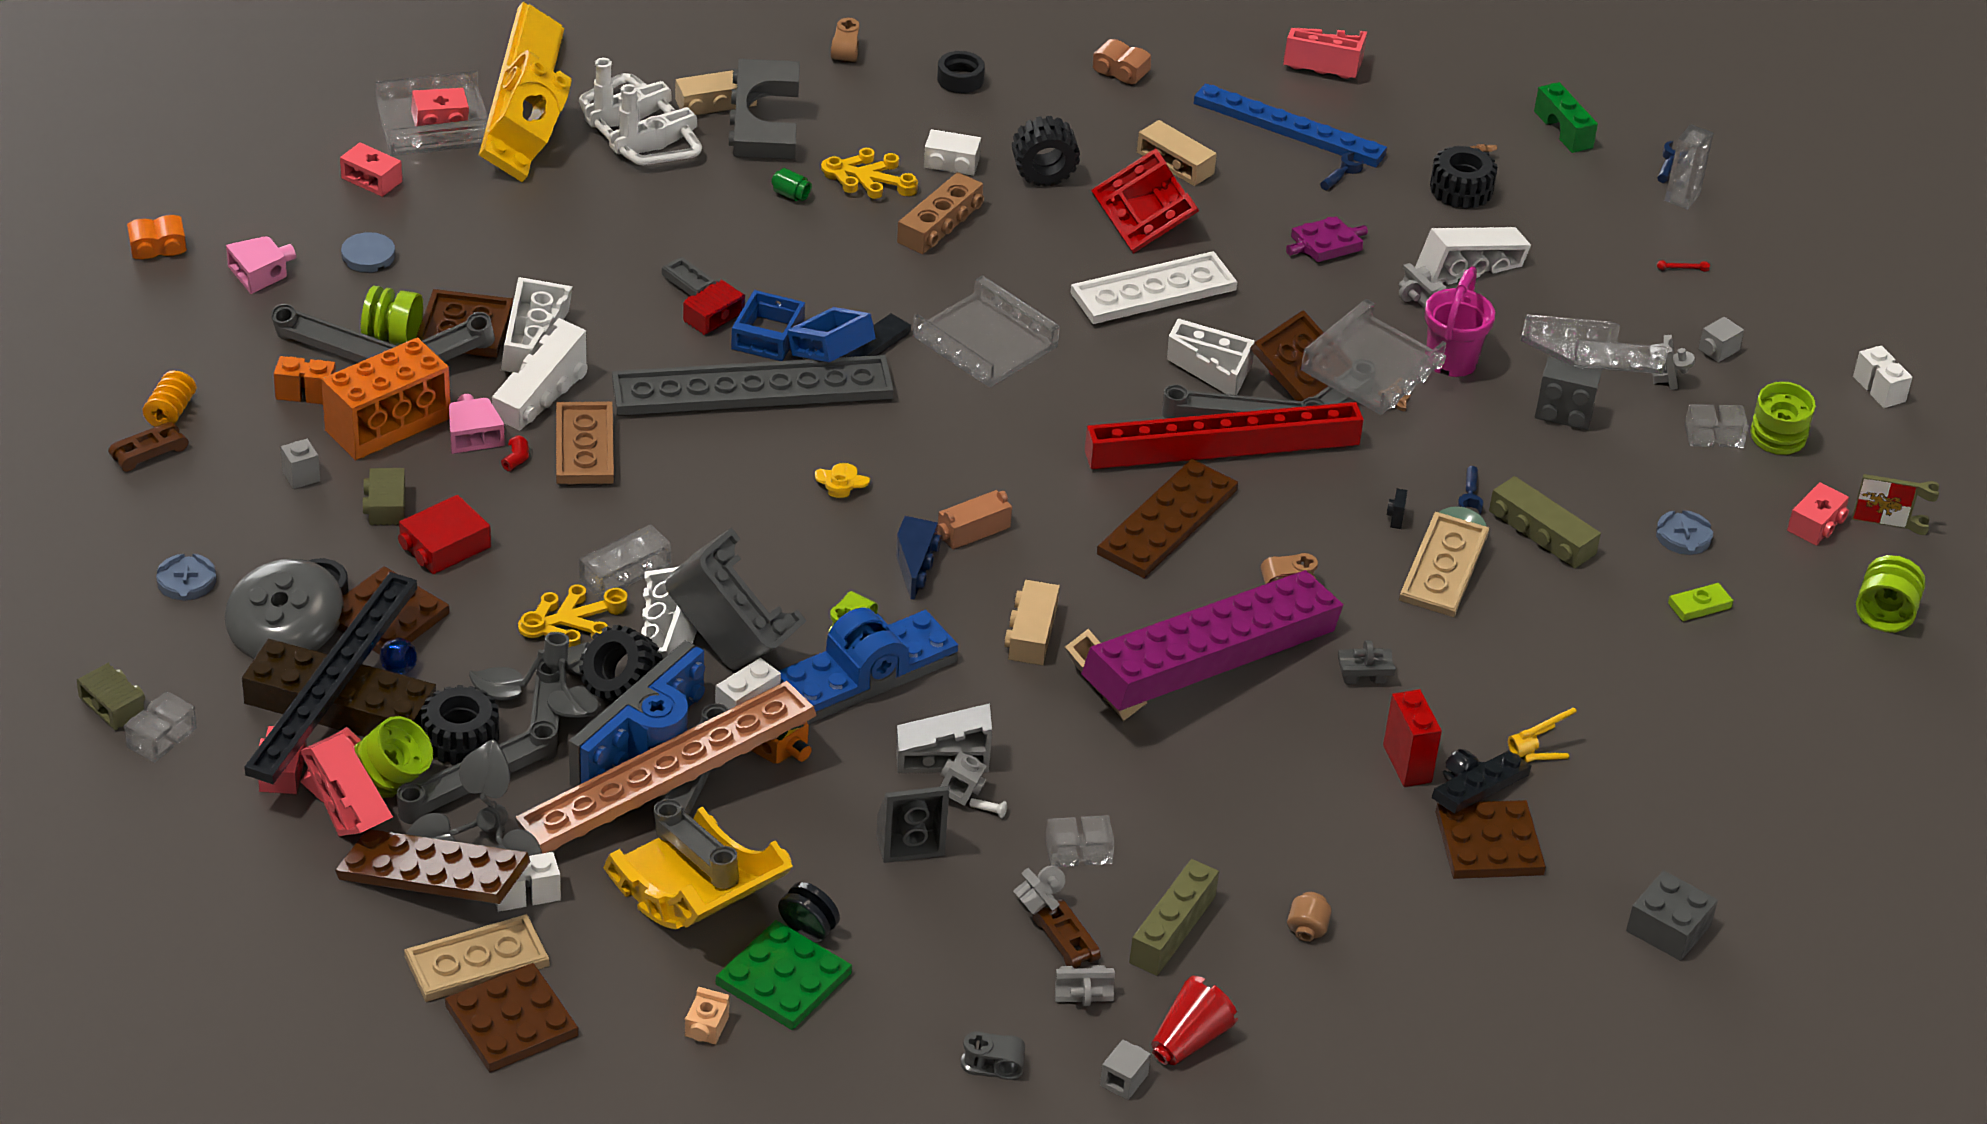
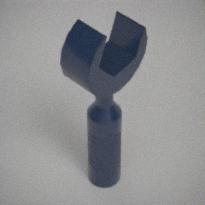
M1668 141L1664 144L1662 156L1666 160L1657 177L1661 183L1667 182L1674 166L1673 162H1681L1685 158L1686 148L1682 151L1672 150L1673 141Z
M1355 152L1343 154L1340 163L1341 169H1336L1320 183L1321 188L1328 190L1344 176V172L1350 174L1361 172L1364 161L1352 162Z
M1469 466L1466 473V492L1468 494L1459 497L1457 507L1476 508L1481 515L1483 500L1474 494L1477 491L1478 469L1475 466Z

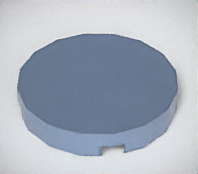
M364 232L346 239L342 244L341 257L350 269L371 273L378 271L379 267L384 266L386 268L391 265L395 259V245L385 235Z
M1684 510L1682 513L1675 514V511H1670L1659 519L1656 537L1663 546L1673 552L1693 555L1702 553L1709 548L1713 539V531L1709 521L1700 514Z
M177 554L167 558L157 569L158 589L163 595L176 600L185 601L202 597L210 592L216 583L214 564L208 558L199 554H192L193 557Z

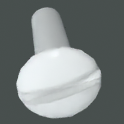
M974 798L970 800V807L998 813L1001 819L1006 814V801L996 804Z

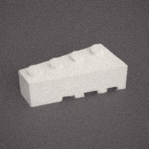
M1516 227L1431 228L1415 268L1418 269L1425 266L1431 273V283L1441 281L1449 285L1457 283L1464 271L1472 266L1477 269L1476 278L1487 271H1491L1494 274L1522 267L1531 244Z
M678 567L645 572L647 588H644L643 597L646 600V608L643 609L642 613L645 626L642 627L641 634L652 639V642L657 644L659 647L657 652L662 654L663 659L685 640L693 644L697 632L695 626L666 590L665 582L667 577Z

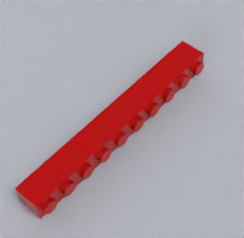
M1357 402L1088 425L1085 454L1090 469H1103L1187 461L1191 459H1212L1360 445L1364 419Z

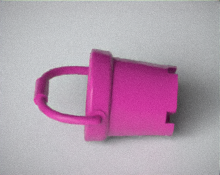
M1474 266L1464 271L1457 288L1443 289L1433 293L1426 301L1425 321L1428 328L1425 360L1427 365L1439 374L1441 369L1448 370L1450 377L1466 376L1474 372L1485 337L1491 331L1495 320V309L1492 303L1483 295L1474 292L1477 269Z

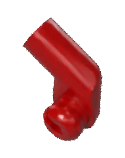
M521 435L512 437L508 442V445H511L510 450L512 453L501 460V464L506 471H511L529 458L528 441Z

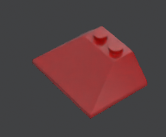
M1156 148L1091 190L1133 254L1199 212L1196 204L1189 194L1183 190Z

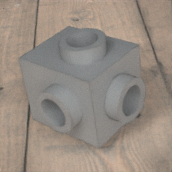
M959 752L954 761L948 759L940 774L944 777L940 787L948 786L949 798L965 806L972 793L979 795L987 779L983 778L982 775L987 766L979 762L974 756Z

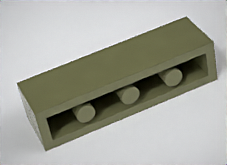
M1513 476L1493 489L1489 507L1491 513L1574 569L1597 554L1601 532L1518 477Z
M1191 858L1132 937L1130 964L1156 976L1159 975L1216 897L1219 877L1218 870Z

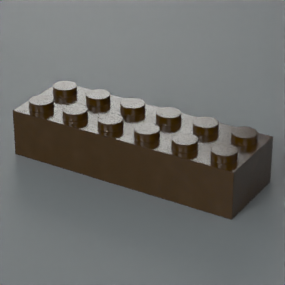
M268 638L242 676L244 704L284 714L328 654ZM362 664L318 724L337 730H343L348 727L355 735L362 737L370 734L373 729L389 717L395 716L411 719L422 728L421 709L425 705V700L428 697H433V693L436 692V684Z

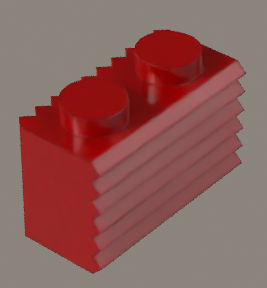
M721 279L716 284L709 285L704 291L701 290L700 293L697 292L696 295L685 299L683 302V320L688 325L691 324L692 328L695 327L700 333L702 332L703 335H706L740 315L745 306V294Z

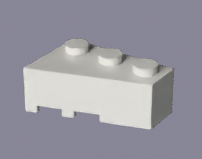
M1177 319L1169 334L1167 360L1223 393L1237 395L1253 364L1254 353L1249 348L1254 344L1255 340Z

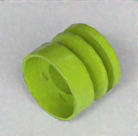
M373 285L369 289L363 305L361 333L385 342L389 338V342L396 346L415 339L423 319L422 295L401 290L395 296L393 289L386 288L384 290L380 286Z
M1774 382L1762 388L1757 398L1755 414L1750 428L1751 438L1756 445L1767 452L1777 455H1789L1805 447L1816 407L1814 397L1802 386L1791 382Z
M1893 555L1879 557L1871 562L1865 573L1856 600V610L1862 621L1871 628L1883 632L1902 631L1913 624L1926 586L1925 575L1920 567L1909 559Z
M401 716L389 717L354 745L355 753L382 798L395 796L401 785L415 780L429 769L433 761V747L427 734L414 721Z

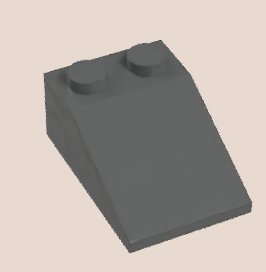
M948 786L885 794L877 814L876 832L883 863L945 856L949 803Z

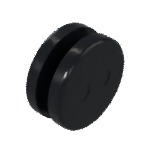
M807 882L795 883L778 903V910L784 922L791 929L813 942L823 941L829 935L830 930L834 929L840 921L838 908L832 899L821 889Z

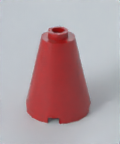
M1191 976L1184 982L1151 1043L1153 1048L1152 1054L1160 1063L1176 1065L1233 1027L1238 1021V1018H1234V1015L1237 1013L1236 1007L1229 997L1216 985H1213L1210 989L1202 984L1206 980L1205 978Z

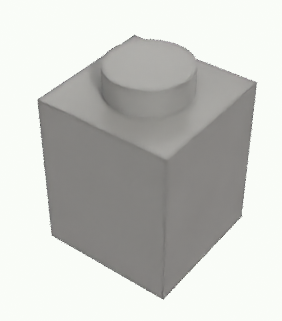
M1722 317L1703 328L1698 349L1719 363L1740 350L1744 329L1726 317Z
M308 438L281 446L283 474L293 489L320 481L319 457Z
M1122 1039L1102 1064L1100 1086L1129 1100L1148 1076L1151 1053Z

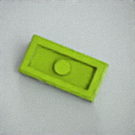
M1719 583L1671 595L1669 596L1668 604L1682 621H1687L1731 609L1733 599Z

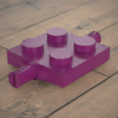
M1337 216L1305 223L1292 228L1291 237L1297 243L1287 245L1286 252L1289 256L1301 252L1306 253L1317 262L1363 250V240L1359 237L1367 235L1368 229L1365 225L1354 228L1348 227Z

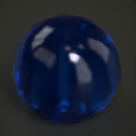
M394 638L387 641L380 649L379 659L381 666L386 671L405 675L415 667L417 652L415 646L410 641L403 638Z

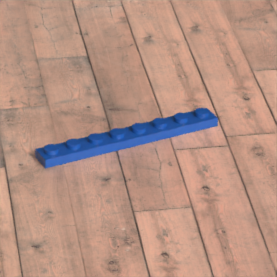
M1205 83L1194 96V104L1341 156L1348 152H1355V161H1364V164L1375 168L1386 156L1387 147L1375 141H1369L1352 133H1346L1329 125L1320 124L1306 117L1286 112L1283 109H1277L1260 101L1243 97L1238 93L1220 89L1215 85Z

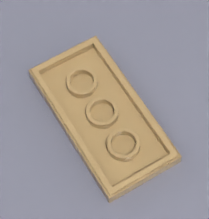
M1435 512L1401 590L1399 601L1454 617L1488 537L1489 527Z
M527 914L404 949L405 959L425 1002L459 993L530 963H534L538 969L549 966V957Z

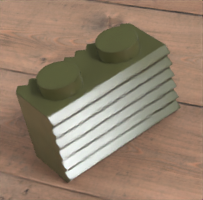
M370 468L369 478H364V495H368V497H363V514H369L370 525L376 524L379 526L382 524L385 526L388 524L390 526L394 524L396 526L399 524V521L405 518V468Z
M109 662L76 679L79 698L114 730L144 715V692L138 685L134 686L128 682L123 671L114 669L113 666H110Z

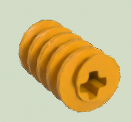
M168 371L164 374L142 409L145 419L154 427L167 422L176 423L197 390L193 378L181 371Z

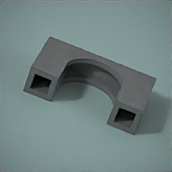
M739 59L738 69H733V84H737V89H732L731 104L736 105V110L730 111V125L735 126L734 131L729 130V146H734V156L795 159L797 123L763 121L756 118L748 108L754 101L766 96L798 97L800 61Z

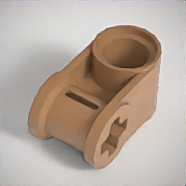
M843 18L838 21L835 36L832 40L831 59L857 61L859 46L857 38L859 22L857 20Z
M1307 553L1282 557L1273 556L1264 560L1260 569L1265 584L1304 570L1315 578L1314 571L1318 567V560L1313 555Z

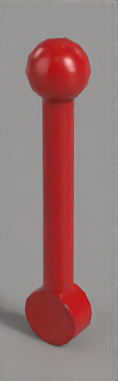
M1660 260L1657 263V268L1659 270H1665L1666 268L1700 269L1703 272L1709 271L1710 264L1706 261H1702L1700 264L1666 263L1664 260Z

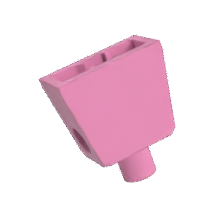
M267 236L226 245L228 267L250 294L284 279L287 276L286 262L296 259V253L291 244L278 248L272 239Z
M463 394L458 398L457 402L449 404L452 454L505 446L504 423L488 398L474 399L471 394Z

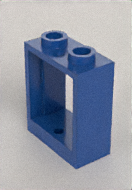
M754 290L732 327L731 349L783 361L791 348L787 330L804 322L805 302ZM757 317L788 324L783 333L752 326Z
M832 307L788 329L792 356L831 362L876 339L871 313Z

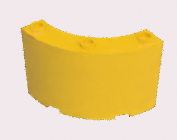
M704 807L697 809L693 820L721 844L732 847L737 852L739 881L735 886L726 889L713 886L711 877L673 844L660 838L625 855L620 849L610 853L603 868L625 897L632 895L639 902L637 904L639 911L664 927L679 929L682 926H685V928L785 876L793 867L788 852L785 849H781L776 840L771 842L763 851L750 850L741 846L725 834L718 826L715 818L709 815Z

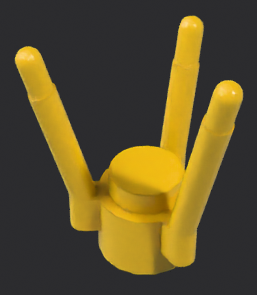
M1571 708L1530 729L1509 736L1508 747L1510 752L1523 757L1527 763L1534 760L1568 759V753H1535V750L1539 748L1537 736L1555 728V723L1575 714L1577 709Z

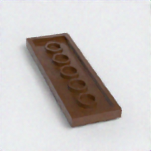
M1191 459L1097 546V555L1145 578L1237 491L1238 481Z
M368 829L335 871L339 880L500 904L531 861L528 853L524 851Z

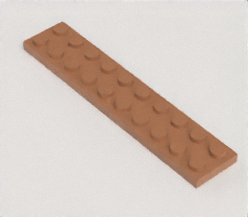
M785 681L516 816L518 827L529 831L535 836L540 844L542 854L554 851L561 845L577 837H582L605 823L612 822L616 817L632 809L640 808L644 803L658 796L665 795L686 782L695 780L699 775L713 768L721 767L727 761L741 754H746L769 740L776 739L782 733L794 727L802 726L806 721L817 716L814 706L788 681Z

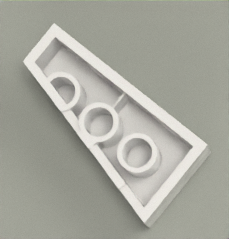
M518 277L504 344L501 370L519 373L525 357L528 354L534 355L541 347L539 341L545 334L550 336L555 331L553 324L559 318L564 320L569 312L573 286Z
M560 318L553 324L555 331L550 336L545 334L539 341L541 347L534 355L528 354L523 360L519 373L513 372L492 396V405L504 424L519 431L522 430L528 423L533 422L536 416L543 410L549 408L558 397L566 393L573 384L586 375L588 369L586 364V330Z

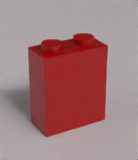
M458 494L399 521L400 534L398 535V540L404 550H408L416 558L418 564L426 567L433 575L491 547L490 524Z
M1421 689L1393 693L1390 702L1383 746L1403 787L1432 782L1442 730Z

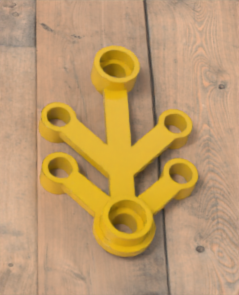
M862 148L857 156L846 159L832 156L821 163V170L824 172V176L828 179H838L843 186V190L847 193H854L858 190V181L867 190V195L873 199L883 196V185L878 182L897 186V191L902 196L909 197L918 192V180L913 174L905 173L898 177L880 172L898 168L899 156L894 153L885 154L883 161L870 164L874 162L875 152L871 148ZM862 163H863V164H869V165H865V166H861V167H855L856 165H859V164H862Z
M579 584L572 585L568 590V596L558 612L547 616L549 612L555 611L559 607L558 595L553 592H547L541 596V603L536 611H529L522 615L518 622V630L520 634L528 638L546 636L551 632H561L569 637V647L581 644V634L579 631L574 629L564 630L555 626L561 624L590 632L592 638L596 632L601 634L602 628L608 625L605 622H593L583 618L606 611L614 615L623 613L628 605V595L621 588H611L605 592L603 601L575 608L577 604L583 603L586 600V588Z

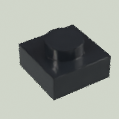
M1396 488L1395 499H1389L1386 515L1392 516L1390 528H1402L1408 490Z

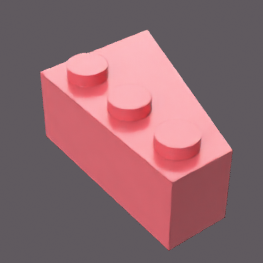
M1291 28L1287 37L1283 65H1288L1298 70L1303 68L1314 70L1318 74H1336L1345 79L1356 78L1364 57L1367 31H1360L1359 36L1345 35V30H1337V34H1322V29Z
M344 733L332 735L300 750L338 836L362 833L393 818L355 753L352 741Z

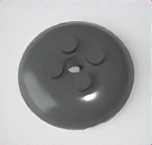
M280 559L259 566L240 580L229 596L225 610V625L234 645L241 652L254 659L268 638L316 651L337 630L340 624L339 618L342 608H344V598L335 577L322 566L303 559Z

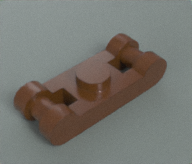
M167 422L113 443L109 447L108 452L114 460L118 461L121 469L128 472L133 470L138 463L172 450L183 451L187 448L189 441L184 434L179 433V428L173 422Z
M1063 899L1057 900L1060 905L1053 911L1050 907H1043L1035 915L1032 914L1036 925L1043 928L1064 957L1066 966L1078 968L1082 962L1088 961L1091 963L1100 959L1099 947ZM1080 945L1082 949L1077 951L1074 947Z

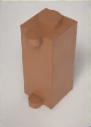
M995 490L939 511L937 534L942 536L941 540L945 541L954 550L1010 528L1012 506L1008 502L1006 492Z

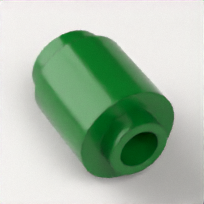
M786 168L776 171L771 181L774 192L794 201H805L812 189V183L806 177Z

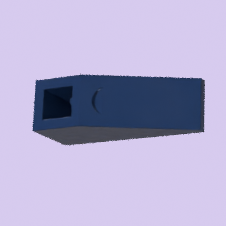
M904 516L897 533L896 557L910 599L915 600L918 590L925 587L927 579L926 570L931 571L934 562L933 552L939 551L942 536L937 534V522Z

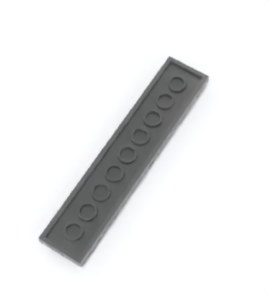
M886 355L837 358L831 362L810 359L612 371L617 415L893 399V386Z

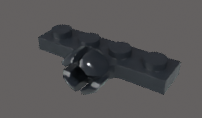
M1458 749L1445 762L1446 768L1450 771L1444 770L1443 775L1448 782L1434 788L1432 799L1456 814L1529 776L1532 765L1509 750L1487 762H1480L1477 756L1466 749Z

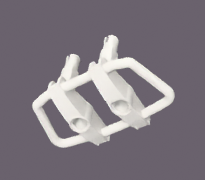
M599 58L595 61L596 79L594 80V88L579 97V105L584 114V120L591 127L598 128L609 140V146L616 154H622L633 163L644 166L691 159L701 153L702 145L692 131L697 127V116L688 107L675 110L669 104L672 100L671 89L663 81L647 85L637 76L629 73L618 74L611 78L612 61L608 58ZM623 83H628L621 87V93L613 95V89ZM659 109H661L664 112V114L651 116L645 120L640 121L641 119L649 116L650 114L656 112ZM619 126V129L613 131L610 127ZM683 136L691 146L689 149L648 155L639 154L664 149L667 145L679 140Z

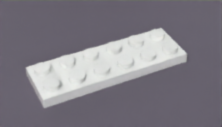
M1212 251L1071 284L1070 293L1092 324L1235 291L1237 289V281L1216 253Z

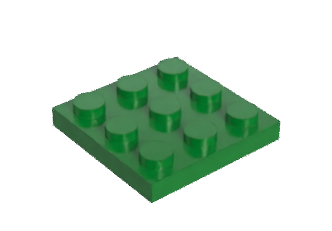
M775 920L716 975V985L790 1030H793L852 973V964Z

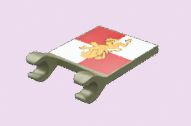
M1863 474L1852 513V520L1906 528L1916 534L1926 535L1929 531V517L1926 515L1912 516L1917 495L1927 501H1937L1939 497V484L1934 481L1916 483Z

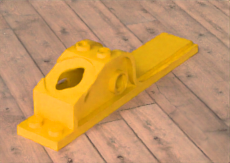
M522 2L517 9L479 152L480 157L520 182H523L528 177L531 161L548 143L554 125L568 98L572 81L571 77L563 72H554L565 28L551 17L525 2ZM524 100L532 104L533 107L532 114L528 120L523 117Z

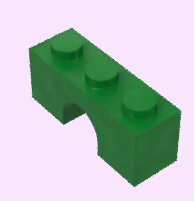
M1560 82L1538 87L1534 112L1546 125L1560 123L1559 140L1571 153L1593 148L1598 123Z

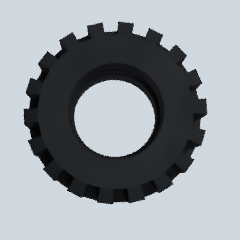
M1039 116L1034 121H1031V119L1026 121V126L1021 125L1018 128L1019 133H1015L1013 136L1012 150L1021 177H1025L1027 182L1031 183L1034 181V185L1040 186L1041 183H1044L1045 186H1051V183L1054 182L1056 184L1061 183L1063 178L1067 180L1070 177L1069 173L1076 171V165L1080 162V151L1074 131L1067 122L1063 123V120L1059 117L1053 119L1052 116H1046V118L1042 119ZM1055 148L1051 152L1045 154H1037L1039 151L1043 149Z
M1458 145L1440 150L1435 155L1430 180L1431 193L1435 194V198L1442 200V203L1450 204L1452 207L1468 209V207L1476 208L1478 205L1483 206L1492 198L1497 175V164L1493 157H1489L1487 152H1482L1481 149L1471 148L1470 146Z
M613 625L612 628L608 626L602 628L601 634L596 632L592 636L593 641L586 643L585 648L587 650L585 654H581L580 660L583 661V665L579 666V671L584 674L581 680L583 684L587 685L586 689L589 692L613 703L662 661L663 658L662 654L657 652L659 647L649 637L627 626ZM627 654L626 667L615 678L617 664Z
M457 685L455 688L448 686L444 688V691L437 690L434 692L433 697H428L425 700V705L422 706V729L430 739L433 747V758L438 757V761L443 763L449 761L451 765H457L468 754L486 742L495 740L498 743V705L495 704V699L492 696H487V692L484 690L478 691L474 686H469L468 688L463 685Z

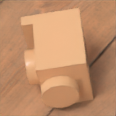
M698 987L696 998L685 1018V1036L716 1045L729 1018L730 995Z

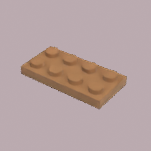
M612 401L556 402L557 484L614 483Z

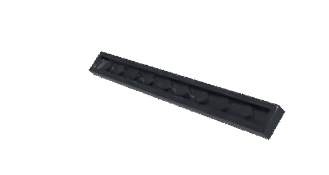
M389 572L244 766L245 776L270 784L276 782L417 590V580Z

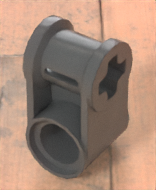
M974 1031L965 1036L963 1042L965 1053L960 1061L961 1067L965 1072L972 1075L1000 1077L1006 1080L1017 1079L1022 1075L1025 1055V1043L1022 1039L1013 1035L1003 1036ZM979 1040V1049H975L976 1042ZM975 1057H978L977 1066H974Z

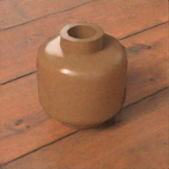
M1305 892L1294 898L1290 907L1287 925L1300 940L1312 941L1314 938H1320L1327 932L1332 913L1331 906L1324 896L1315 892Z

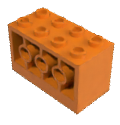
M418 337L321 378L325 431L355 461L450 419L449 366Z

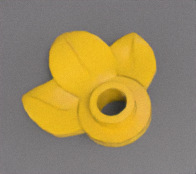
M849 463L836 464L832 470L817 469L815 471L816 481L825 484L828 494L836 498L848 497L853 488H864L870 483L869 477L857 475L856 466Z

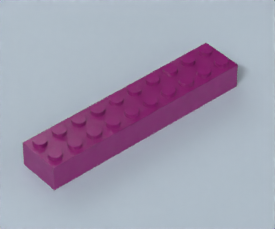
M1304 570L1091 646L1081 674L1114 707L1121 711L1333 632L1344 604Z

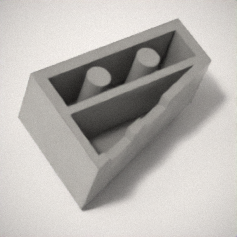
M990 703L897 725V773H941L948 759L954 761L959 752L974 756L979 762L987 766L984 772H989L992 738Z

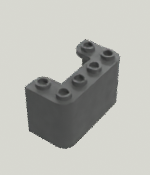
M731 527L696 551L667 577L665 586L670 597L725 665L732 670H741L780 646L806 622V619L798 609L792 613L781 612L780 606L774 608L770 613L766 610L732 567L741 558L738 554L735 555L734 551L740 537Z

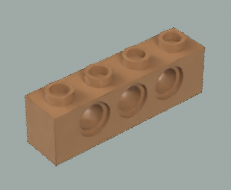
M959 172L954 174L898 221L897 243L921 254L936 246L939 240L946 234H950L959 223L964 222L973 211L981 207L984 201L983 183Z

